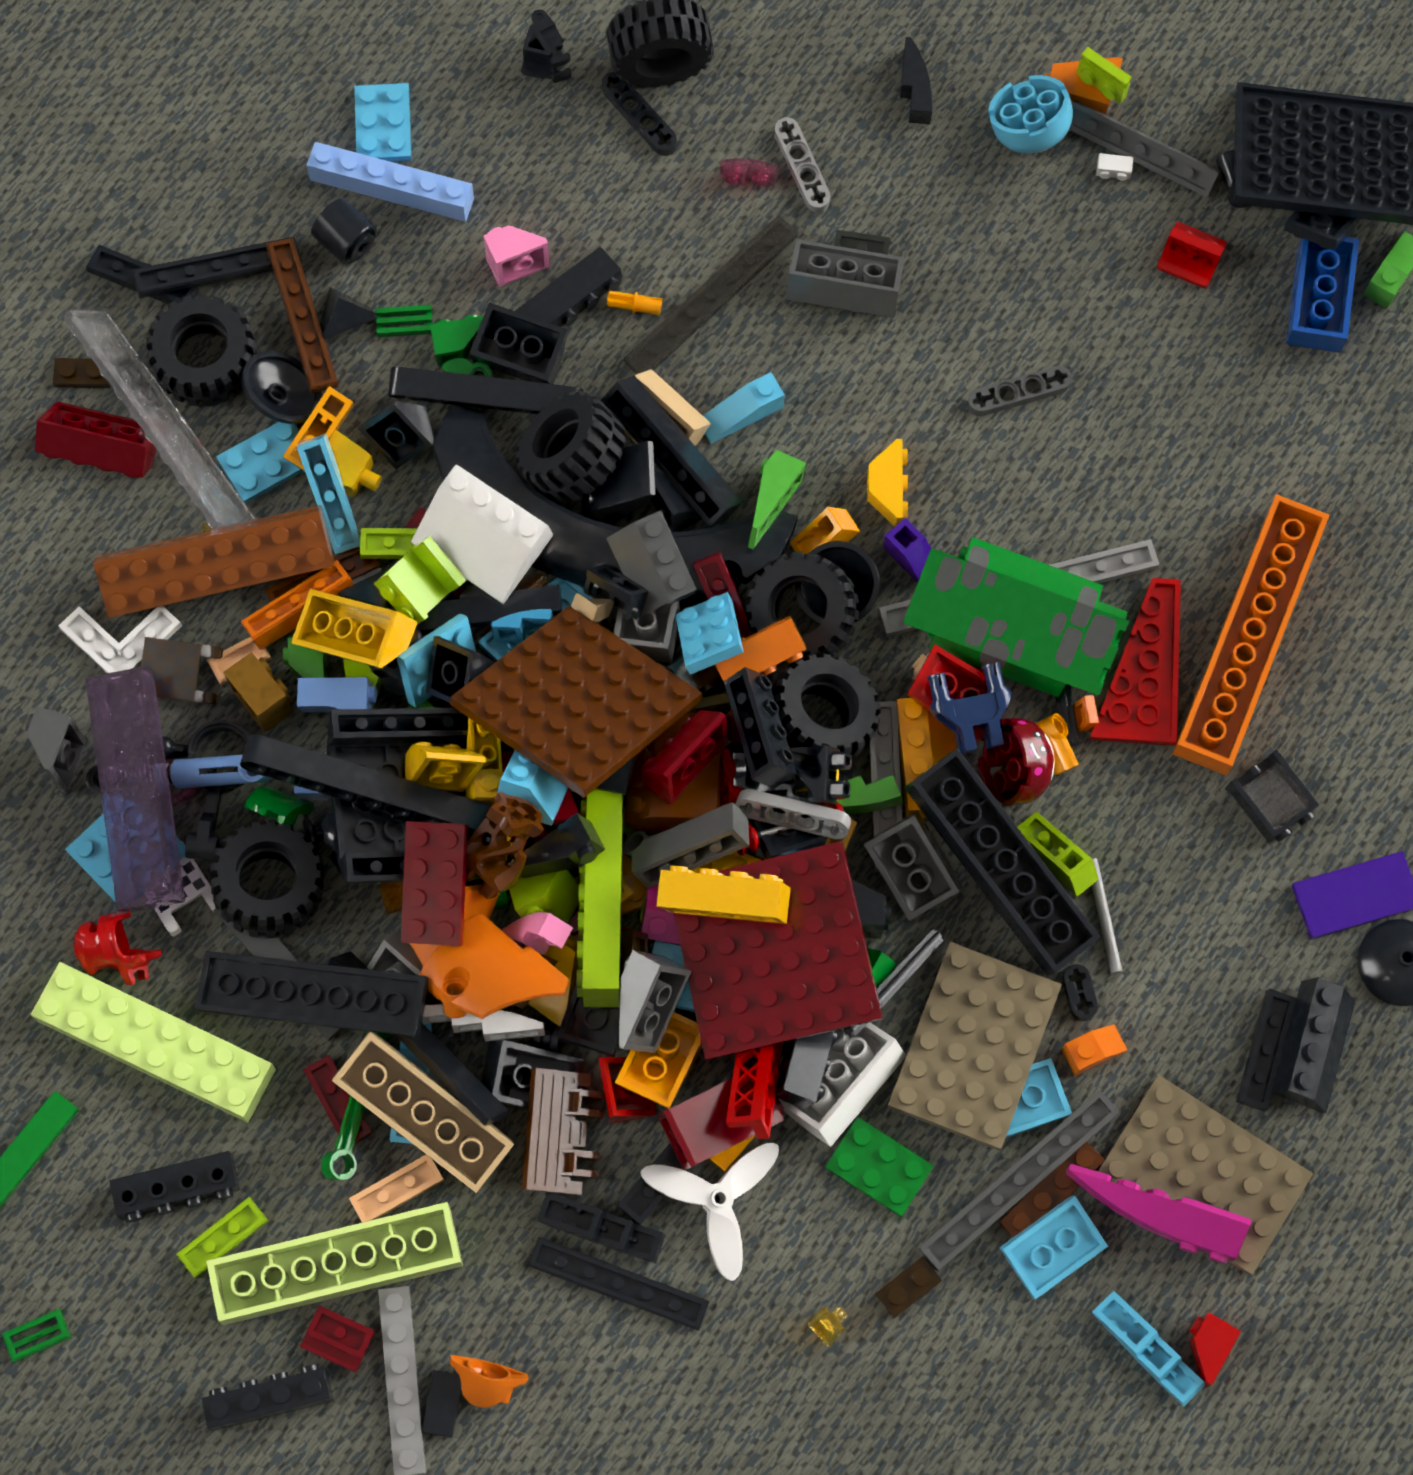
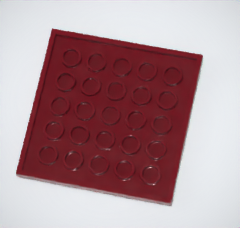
M842 841L718 871V873L724 874L723 876H729L730 871L748 873V876H752L753 879H760V874L776 875L778 879H782L783 883L791 888L787 924L674 913L684 964L687 969L692 971L688 982L705 1060L883 1019Z

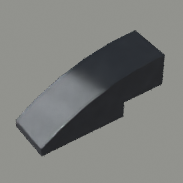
M906 37L900 98L911 99L909 123L930 124L932 116L930 78L919 49L911 37Z

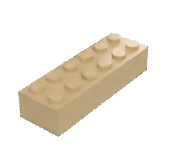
M369 1031L332 1079L340 1088L475 1193L478 1192L514 1146L513 1140L492 1124L484 1126L454 1094L372 1031Z

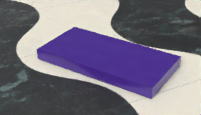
M1403 851L1294 882L1291 885L1311 940L1413 910V877Z

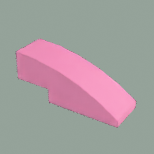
M539 912L529 914L503 928L502 931L517 944L523 947L530 946L538 953L545 955L550 945L562 949L573 927L550 913Z

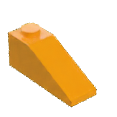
M329 386L284 453L283 458L305 471L296 446L300 442L327 434L329 440L334 431H338L352 410L353 401Z

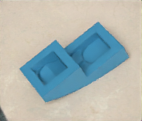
M552 609L528 610L499 618L492 622L491 627L496 642L521 643L525 640L526 633H534L554 617Z

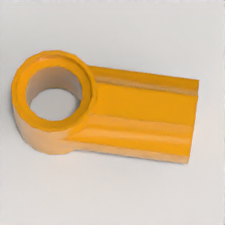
M1054 713L1035 723L1045 732L1052 745L1055 776L1079 765L1066 738L1068 727L1061 715Z

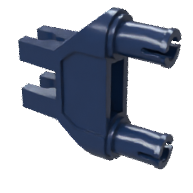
M996 662L994 665L991 663L982 666L988 689L986 694L954 700L950 698L945 673L933 674L927 677L933 702L930 703L931 706H929L930 712L939 722L954 732L958 749L962 754L977 750L973 728L981 727L986 750L997 748L999 745L1004 744L999 720L1006 710L1012 694L1011 690L1005 687L1000 662Z

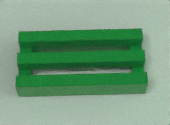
M431 305L376 308L377 337L431 334L430 325L433 324ZM427 323V325L383 328V325Z
M60 1308L2 1333L13 1363L72 1338ZM55 1318L57 1319V1324L12 1343V1337ZM58 1330H61L62 1334H59L35 1346L25 1349L19 1353H16L15 1349L20 1348L26 1344H29Z

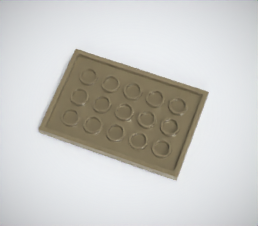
M950 942L887 1107L1001 1151L1062 984Z
M1159 1074L1098 1172L1110 1175L1112 1177L1111 1182L1117 1183V1179L1132 1181L1141 1186L1140 1190L1144 1192L1147 1189L1154 1190L1156 1188L1166 1191L1171 1200L1176 1201V1199L1186 1197L1252 1219L1237 1258L1232 1262L1228 1261L1250 1276L1253 1275L1313 1175L1312 1172Z

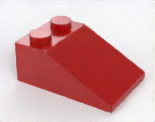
M935 644L907 695L931 714L929 706H931L930 703L933 702L927 680V677L930 675L946 674L949 695L954 700L986 694L988 689L984 673ZM981 727L973 728L975 741L982 739Z

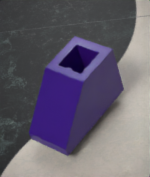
M905 518L885 535L883 549L918 583L931 546L926 538Z

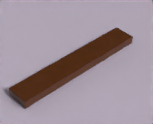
M288 238L266 243L268 256L310 393L325 391L329 386L333 389L338 388L337 377L294 239Z

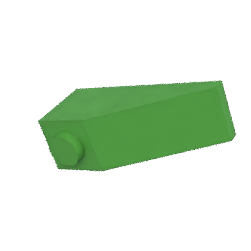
M1404 231L1371 279L1364 293V296L1386 309L1413 270V236Z

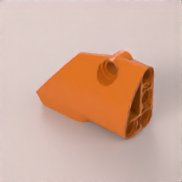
M483 914L476 915L464 922L462 946L439 945L419 973L420 976L428 977V992L437 1000L442 1001L443 1012L450 1018H461L469 1013L484 1019L500 1009L519 1002L546 996H564L569 983V979L530 946L525 948L519 946Z

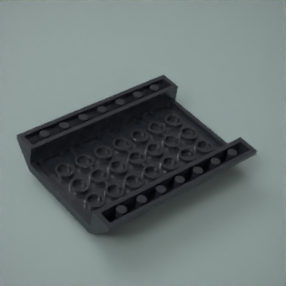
M456 708L331 710L326 749L327 755L405 779V754L412 744L428 742L432 746L439 747L455 744L463 749H467L468 717ZM500 740L501 751H514L512 747ZM465 790L464 792L445 791L466 798ZM331 797L337 863L347 884L404 882L406 821L411 820ZM508 855L506 863L511 861L510 855ZM579 867L569 869L572 875L580 874ZM477 875L475 879H482V878Z

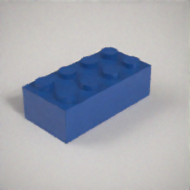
M1346 237L1335 250L1323 248L1319 244L1307 239H1300L1297 248L1286 344L1341 353L1348 339L1359 239Z

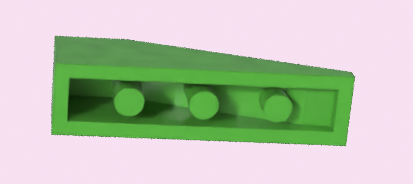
M777 449L770 458L763 460L759 469L762 477L748 547L751 549L755 548L802 483L806 463Z

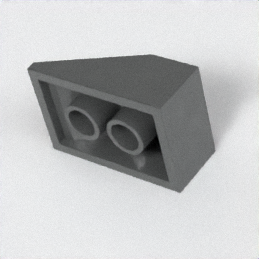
M632 950L631 955L625 961L624 971L620 978L619 1047L627 1050L656 1053L692 972L691 970L665 956Z

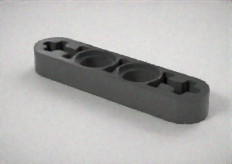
M1054 366L977 388L969 394L967 407L973 415L985 416L1058 395L1069 389L1072 374L1066 367ZM1055 375L1065 378L1062 385L1058 381L1051 382L1054 380ZM1028 382H1036L1040 386V391L1029 393L1025 389V385ZM1003 389H1008L1013 392L1014 398L1010 401H1004L999 397V392ZM991 393H993L994 402L996 404H993V399L989 400L991 397ZM977 397H980L981 401L988 400L985 402L984 407L974 404Z

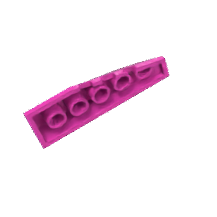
M1070 1164L1065 1173L1089 1194L1119 1215L1152 1233L1180 1244L1179 1248L1183 1251L1197 1254L1199 1250L1210 1254L1209 1259L1218 1263L1227 1264V1260L1232 1262L1237 1258L1252 1222V1219L1190 1198L1182 1197V1199H1176V1201L1171 1200L1166 1191L1156 1188L1154 1190L1147 1189L1146 1192L1141 1191V1186L1132 1181L1117 1179V1183L1111 1182L1112 1177L1108 1174Z

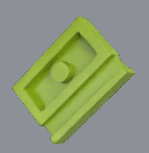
M1087 47L1081 54L1082 58L1079 61L1076 74L1084 83L1093 85L1100 90L1106 98L1121 104L1127 97L1132 76Z

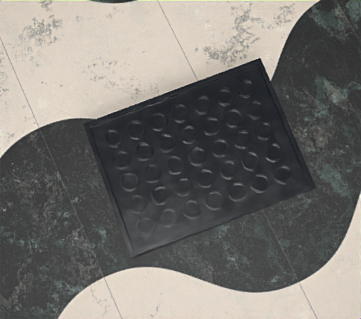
M1237 82L1235 89L1233 204L1413 225V103Z

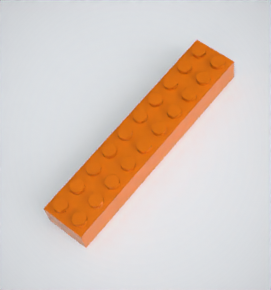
M1275 495L1172 753L1173 755L1225 776L1229 773L1330 516L1329 514L1283 496Z

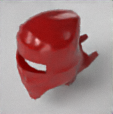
M130 912L101 915L97 925L93 921L83 923L78 927L74 935L73 949L75 956L88 975H94L100 969L116 968L119 970L126 986L135 984L134 973L136 971L139 981L149 979L148 964L151 960L161 957L162 952L159 949H130L122 923L123 920L132 917Z

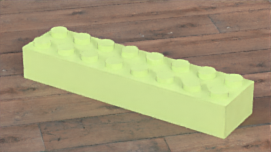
M62 962L58 963L30 1014L37 1022L247 1123L276 1071L272 1063Z
M448 1202L206 1261L218 1322L222 1325L463 1266Z

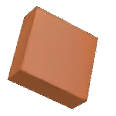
M1094 695L1084 696L1074 704L1078 732H1087L1099 723Z

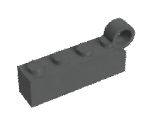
M731 802L652 837H649L644 831H636L626 838L623 844V852L632 860V873L647 888H651L659 884L660 871H670V866L688 867V870H693L749 846L748 818Z

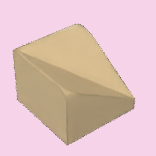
M576 593L571 607L590 620L598 622L610 616L614 601L610 599H589Z

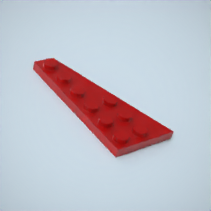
M1152 578L1098 715L1099 723L1094 726L1089 740L1175 746L1177 744L1181 580Z

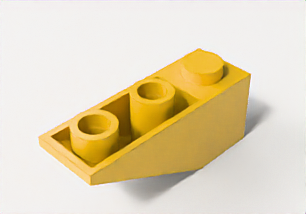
M468 717L467 749L485 756L486 763L465 789L466 798L493 806L500 779L503 775L500 739Z

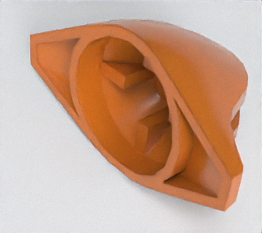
M450 1355V1364L457 1371L461 1379L463 1396L469 1403L477 1407L487 1408L500 1402L509 1403L513 1389L526 1384L529 1379L528 1374L497 1363L477 1358Z

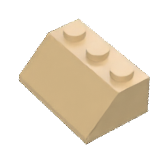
M652 369L634 375L696 446L711 423ZM624 428L625 434L628 437H630L636 444H638L635 441V439L629 434V432Z

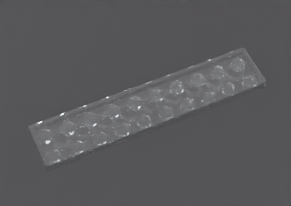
M69 310L63 319L68 324L71 333L78 338L86 354L98 366L101 375L111 384L116 396L123 401L130 411L131 417L138 422L145 432L146 438L153 443L160 453L161 459L168 464L175 474L176 480L188 492L193 504L203 513L208 525L214 530H219L227 526L256 520L107 311Z

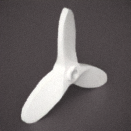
M765 1143L754 1148L737 1160L715 1184H711L690 1172L675 1167L650 1165L641 1169L640 1173L644 1181L658 1192L681 1202L703 1206L707 1211V1237L715 1265L725 1279L735 1280L742 1270L743 1249L740 1228L732 1205L734 1199L755 1186L770 1170L777 1159L779 1146L775 1143ZM716 1194L720 1197L719 1203L715 1202L714 1197Z

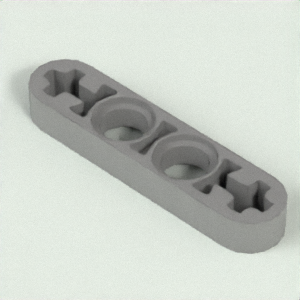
M789 117L781 118L775 125V139L807 208L814 213H822L830 205L831 196L796 120ZM783 127L791 130V142H789L786 132H782ZM793 149H800L805 155L801 159H794L789 153ZM808 171L815 175V179L811 182H804L800 175ZM816 188L818 197L823 198L820 204L817 200L813 201L814 192L812 189Z
M753 789L742 790L735 804L749 819L833 839L846 837L851 825V818L843 811ZM772 808H780L785 813H777ZM801 815H809L815 820H806Z

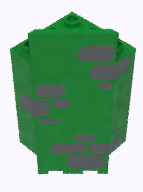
M972 537L967 547L962 545L958 557L931 548L905 614L903 624L927 632V637L932 639L929 650L936 644L967 664L980 669L984 665L991 663L994 665V663L1000 662L1004 678L1059 697L1066 684L1098 696L1100 695L1106 672L1111 668L1119 648L1120 638L1124 631H1126L1129 620H1126L1127 611L1099 601L1104 585Z

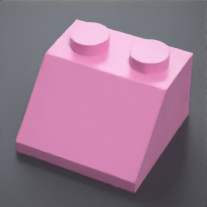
M510 225L503 228H494L486 235H483L486 260L499 287L550 267L548 242L544 237Z

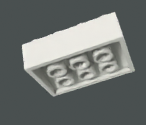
M456 464L439 486L411 542L416 545L428 536H431L466 580L504 604L553 537V533L547 524Z
M870 1022L855 1037L846 1034L843 1031L844 1029L836 1030L838 1032L837 1038L828 1054L830 1066L826 1074L823 1075L821 1082L823 1093L817 1103L802 1109L780 1100L784 1111L830 1147L906 1058V1054L897 1040Z

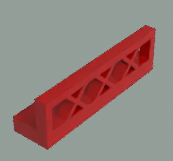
M783 1043L736 1054L726 1117L728 1128L752 1126L757 1139L770 1138ZM754 1056L758 1059V1063L747 1070L743 1067L744 1063ZM751 1080L755 1085L744 1095L740 1088ZM746 1104L751 1108L750 1116L736 1117V1112Z

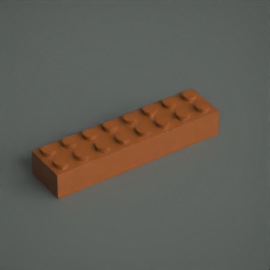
M321 505L100 555L96 557L93 565L108 618L333 567L335 558Z

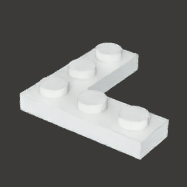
M80 606L59 625L60 630L119 685L141 666L145 637L168 640L182 627L181 622L163 606L156 607L120 643L108 634Z

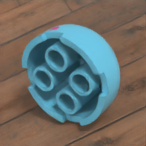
M1045 75L1028 76V81L1014 86L1009 83L1000 89L990 102L988 112L993 131L997 139L1012 151L1025 154L1045 151L1059 143L1069 131L1073 119V108L1069 93L1060 80Z

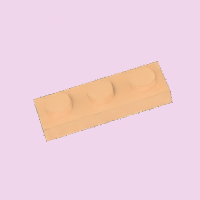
M426 1154L355 1194L349 1200L363 1223L382 1217L440 1184L444 1179L433 1159Z

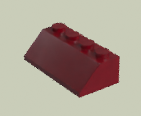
M57 401L37 420L34 452L42 453L44 456L52 459L62 458L71 460L76 465L87 464L96 466L98 469L106 472L116 471L125 473L130 478H143L152 467L164 427Z

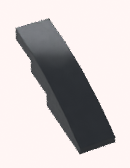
M548 1192L545 1195L536 1220L539 1223L654 1264L657 1262L666 1236L663 1232L635 1224L633 1221L606 1213L601 1209Z

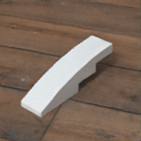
M443 1004L425 1005L422 1020L423 1024L452 1021L454 1033L483 1030L485 1042L545 1036L543 1022L499 1010L484 1019L469 1013L461 1018H450L444 1014Z

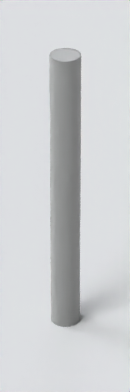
M1094 858L1092 860L1099 880L1091 886L1111 974H1117L1123 971L1098 859Z

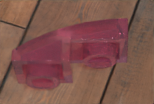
M734 158L722 160L720 163V177L731 185L740 184L745 186L748 178H752L758 185L774 187L778 180L779 166L768 162Z

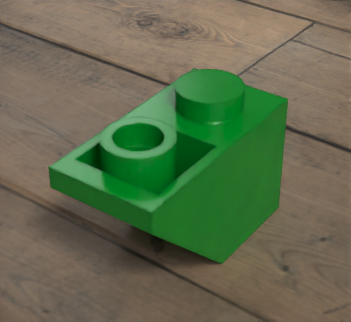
M468 315L460 320L451 321L445 319L430 325L437 366L443 365L446 361L454 358L467 359L484 316Z

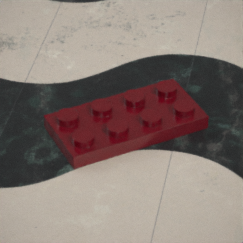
M406 821L401 943L463 945L468 824Z

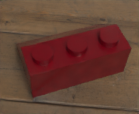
M700 710L694 717L687 718L680 732L674 738H668L663 744L661 752L655 758H649L642 768L643 785L671 805L728 744L726 715L722 712Z

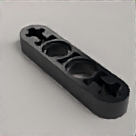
M615 72L607 73L602 79V92L604 96L657 154L662 156L672 154L677 147V137L673 130L631 84L621 80ZM610 82L613 84L618 83L619 91L622 93L620 97L619 92L614 87L609 89ZM635 100L638 103L635 109L628 110L623 106L625 101ZM649 118L655 122V125L650 129H646L640 125V122L643 119ZM658 131L663 140L669 139L668 146L666 144L660 145V138L656 134Z

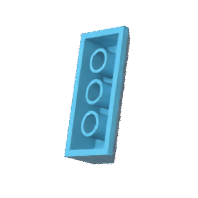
M514 750L500 779L498 792L501 791L507 795L521 797L531 802L542 814L543 819L541 823L552 826L569 787Z

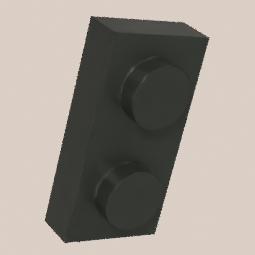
M836 230L834 246L888 255L891 237Z

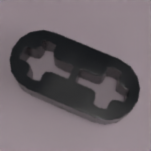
M1074 964L1066 969L1063 975V986L1072 1016L1079 1021H1088L1096 1014L1098 1002L1088 969L1082 965ZM1073 972H1077L1078 976L1084 977L1080 982L1081 990H1077L1074 981H1069ZM1080 995H1083L1085 1004H1091L1087 1014L1076 1008L1080 1004Z

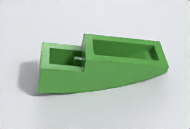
M861 775L848 780L851 786L850 797L838 800L846 814L874 812L903 804L901 793L893 775L865 785Z

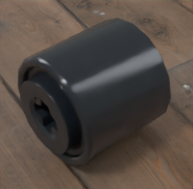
M339 198L329 204L319 214L311 228V235L344 265L351 264L363 257L371 248L377 233L376 227L344 198Z

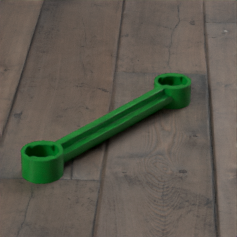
M376 1033L383 1040L392 1036L390 1034ZM351 1095L333 1151L327 1152L321 1161L322 1173L331 1181L351 1178L357 1167L352 1151L365 1106ZM341 1156L345 1163V1169L343 1174L337 1175L333 1169V1161L336 1162L337 1158Z

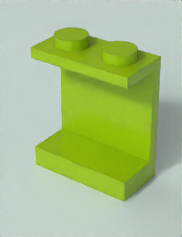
M428 536L410 549L374 585L379 589L382 597L388 600L396 611L417 621V624H419L428 617L427 613L448 593L460 587L466 579L431 536Z

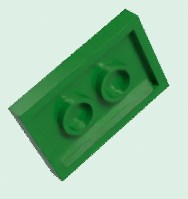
M857 1117L825 1166V1169L902 1218L934 1165Z

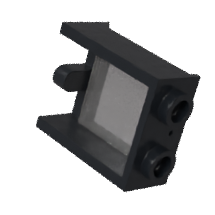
M1277 749L1261 763L1255 764L1248 769L1244 775L1232 780L1225 788L1238 802L1267 840V843L1273 839H1276L1278 842L1285 839L1292 833L1290 827L1297 822L1301 826L1315 817L1313 811L1319 806L1318 802Z

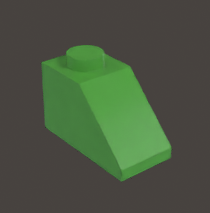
M293 637L288 638V647L283 648L284 665H289L292 674L297 678H327L326 653L294 645L291 643Z

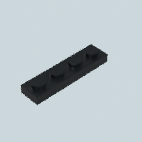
M98 245L86 268L87 272L137 292L132 270L151 265ZM199 286L149 297L166 304H170L173 301L180 303L183 301L182 297L190 295L191 299H194L199 292Z
M1270 988L1266 990L1239 1088L1237 1103L1263 1112L1268 1110L1296 997Z

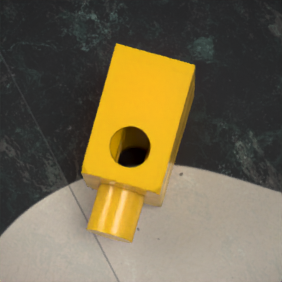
M335 430L329 439V443L336 459L346 494L355 497L361 486L376 491L381 483L382 476L371 471L374 465L372 456L345 435Z

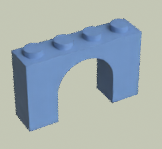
M368 677L298 678L297 707L303 713L330 712L331 710L372 709V703L377 701L376 686H372V682ZM294 785V793L299 798H331V796Z

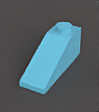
M770 372L746 384L703 415L711 423L704 434L710 444L784 408L785 394L773 374Z

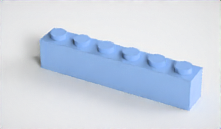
M318 142L314 143L306 165L311 181L464 222L468 218L474 200L472 183Z

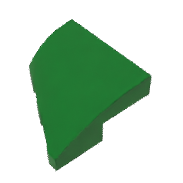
M261 786L251 793L244 807L265 817L274 818L278 823L295 825L298 814H311L314 803L266 786Z

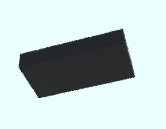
M433 1370L422 1433L453 1438L462 1392L459 1374Z

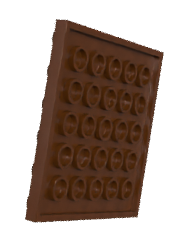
M571 605L451 696V706L583 798L702 701V692L594 620H590L572 608Z

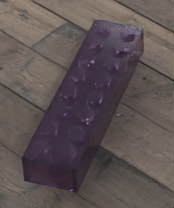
M143 667L87 677L85 682L116 908L118 911L131 913L184 903V888L153 672Z

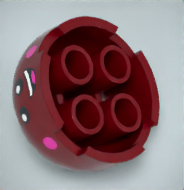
M1023 718L1000 719L1004 744L999 745L997 748L986 750L984 742L983 757L978 758L982 781L993 796L1002 803V806L1031 803L1047 790L1054 773L1052 745L1045 732L1032 721ZM1007 766V770H998L995 772L993 779L991 778V767Z

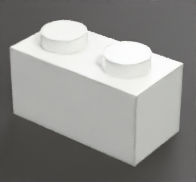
M1099 153L1096 176H1100L1103 179L1117 178L1120 181L1130 179L1133 157Z

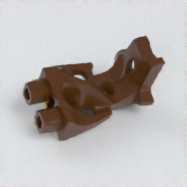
M501 791L495 796L494 805L488 810L487 817L467 841L466 880L472 881L477 875L480 876L484 881L478 890L488 900L496 897L503 891L513 888L517 884L527 858L523 851L526 841L530 836L533 838L537 837L544 830L541 825L543 817L536 806L521 797L507 795ZM485 833H490L492 838L490 844L486 846L482 842ZM512 836H516L514 842H510ZM508 855L515 857V863L512 866H508L506 863Z

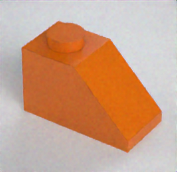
M1114 1024L1092 1030L1065 1043L1061 1049L1074 1076L1128 1051Z

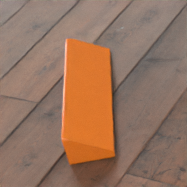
M336 560L333 567L322 569L246 617L241 623L258 649L263 650L296 629L310 589L338 596L341 590L354 585L339 561Z

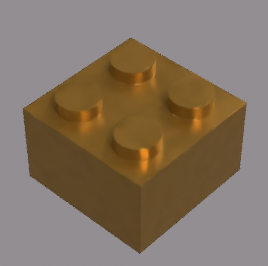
M251 652L223 673L233 693L266 733L293 713L290 703L293 701L280 679H275L271 673L272 669L263 657L257 659Z

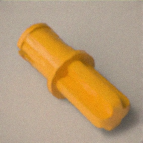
M609 291L607 306L633 310V314L636 311L660 316L663 298L638 295V292H635L634 295Z

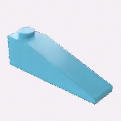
M327 434L300 442L296 447L317 506L321 505L334 553L338 554L359 547L360 536Z

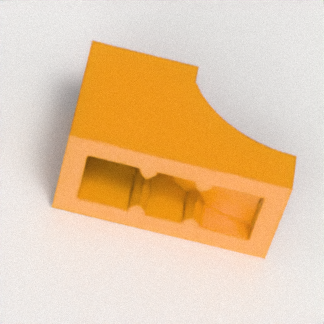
M827 507L790 542V545L795 552L808 554L814 548L828 542H849L860 530L846 509Z

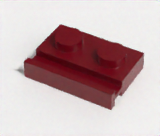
M319 1305L300 1347L357 1373L375 1331Z

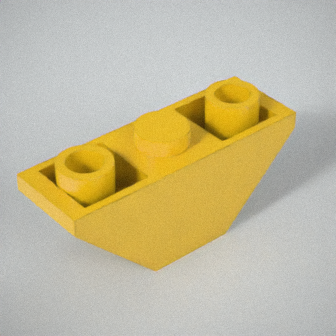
M896 439L869 464L867 472V501L894 527L903 518L908 517V501H903V492L908 490V475H903V466H907L908 449H903L902 439Z

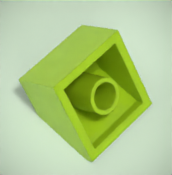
M569 869L528 878L520 877L517 884L509 889L515 910L521 918L532 913L545 912L568 923L579 904V884Z

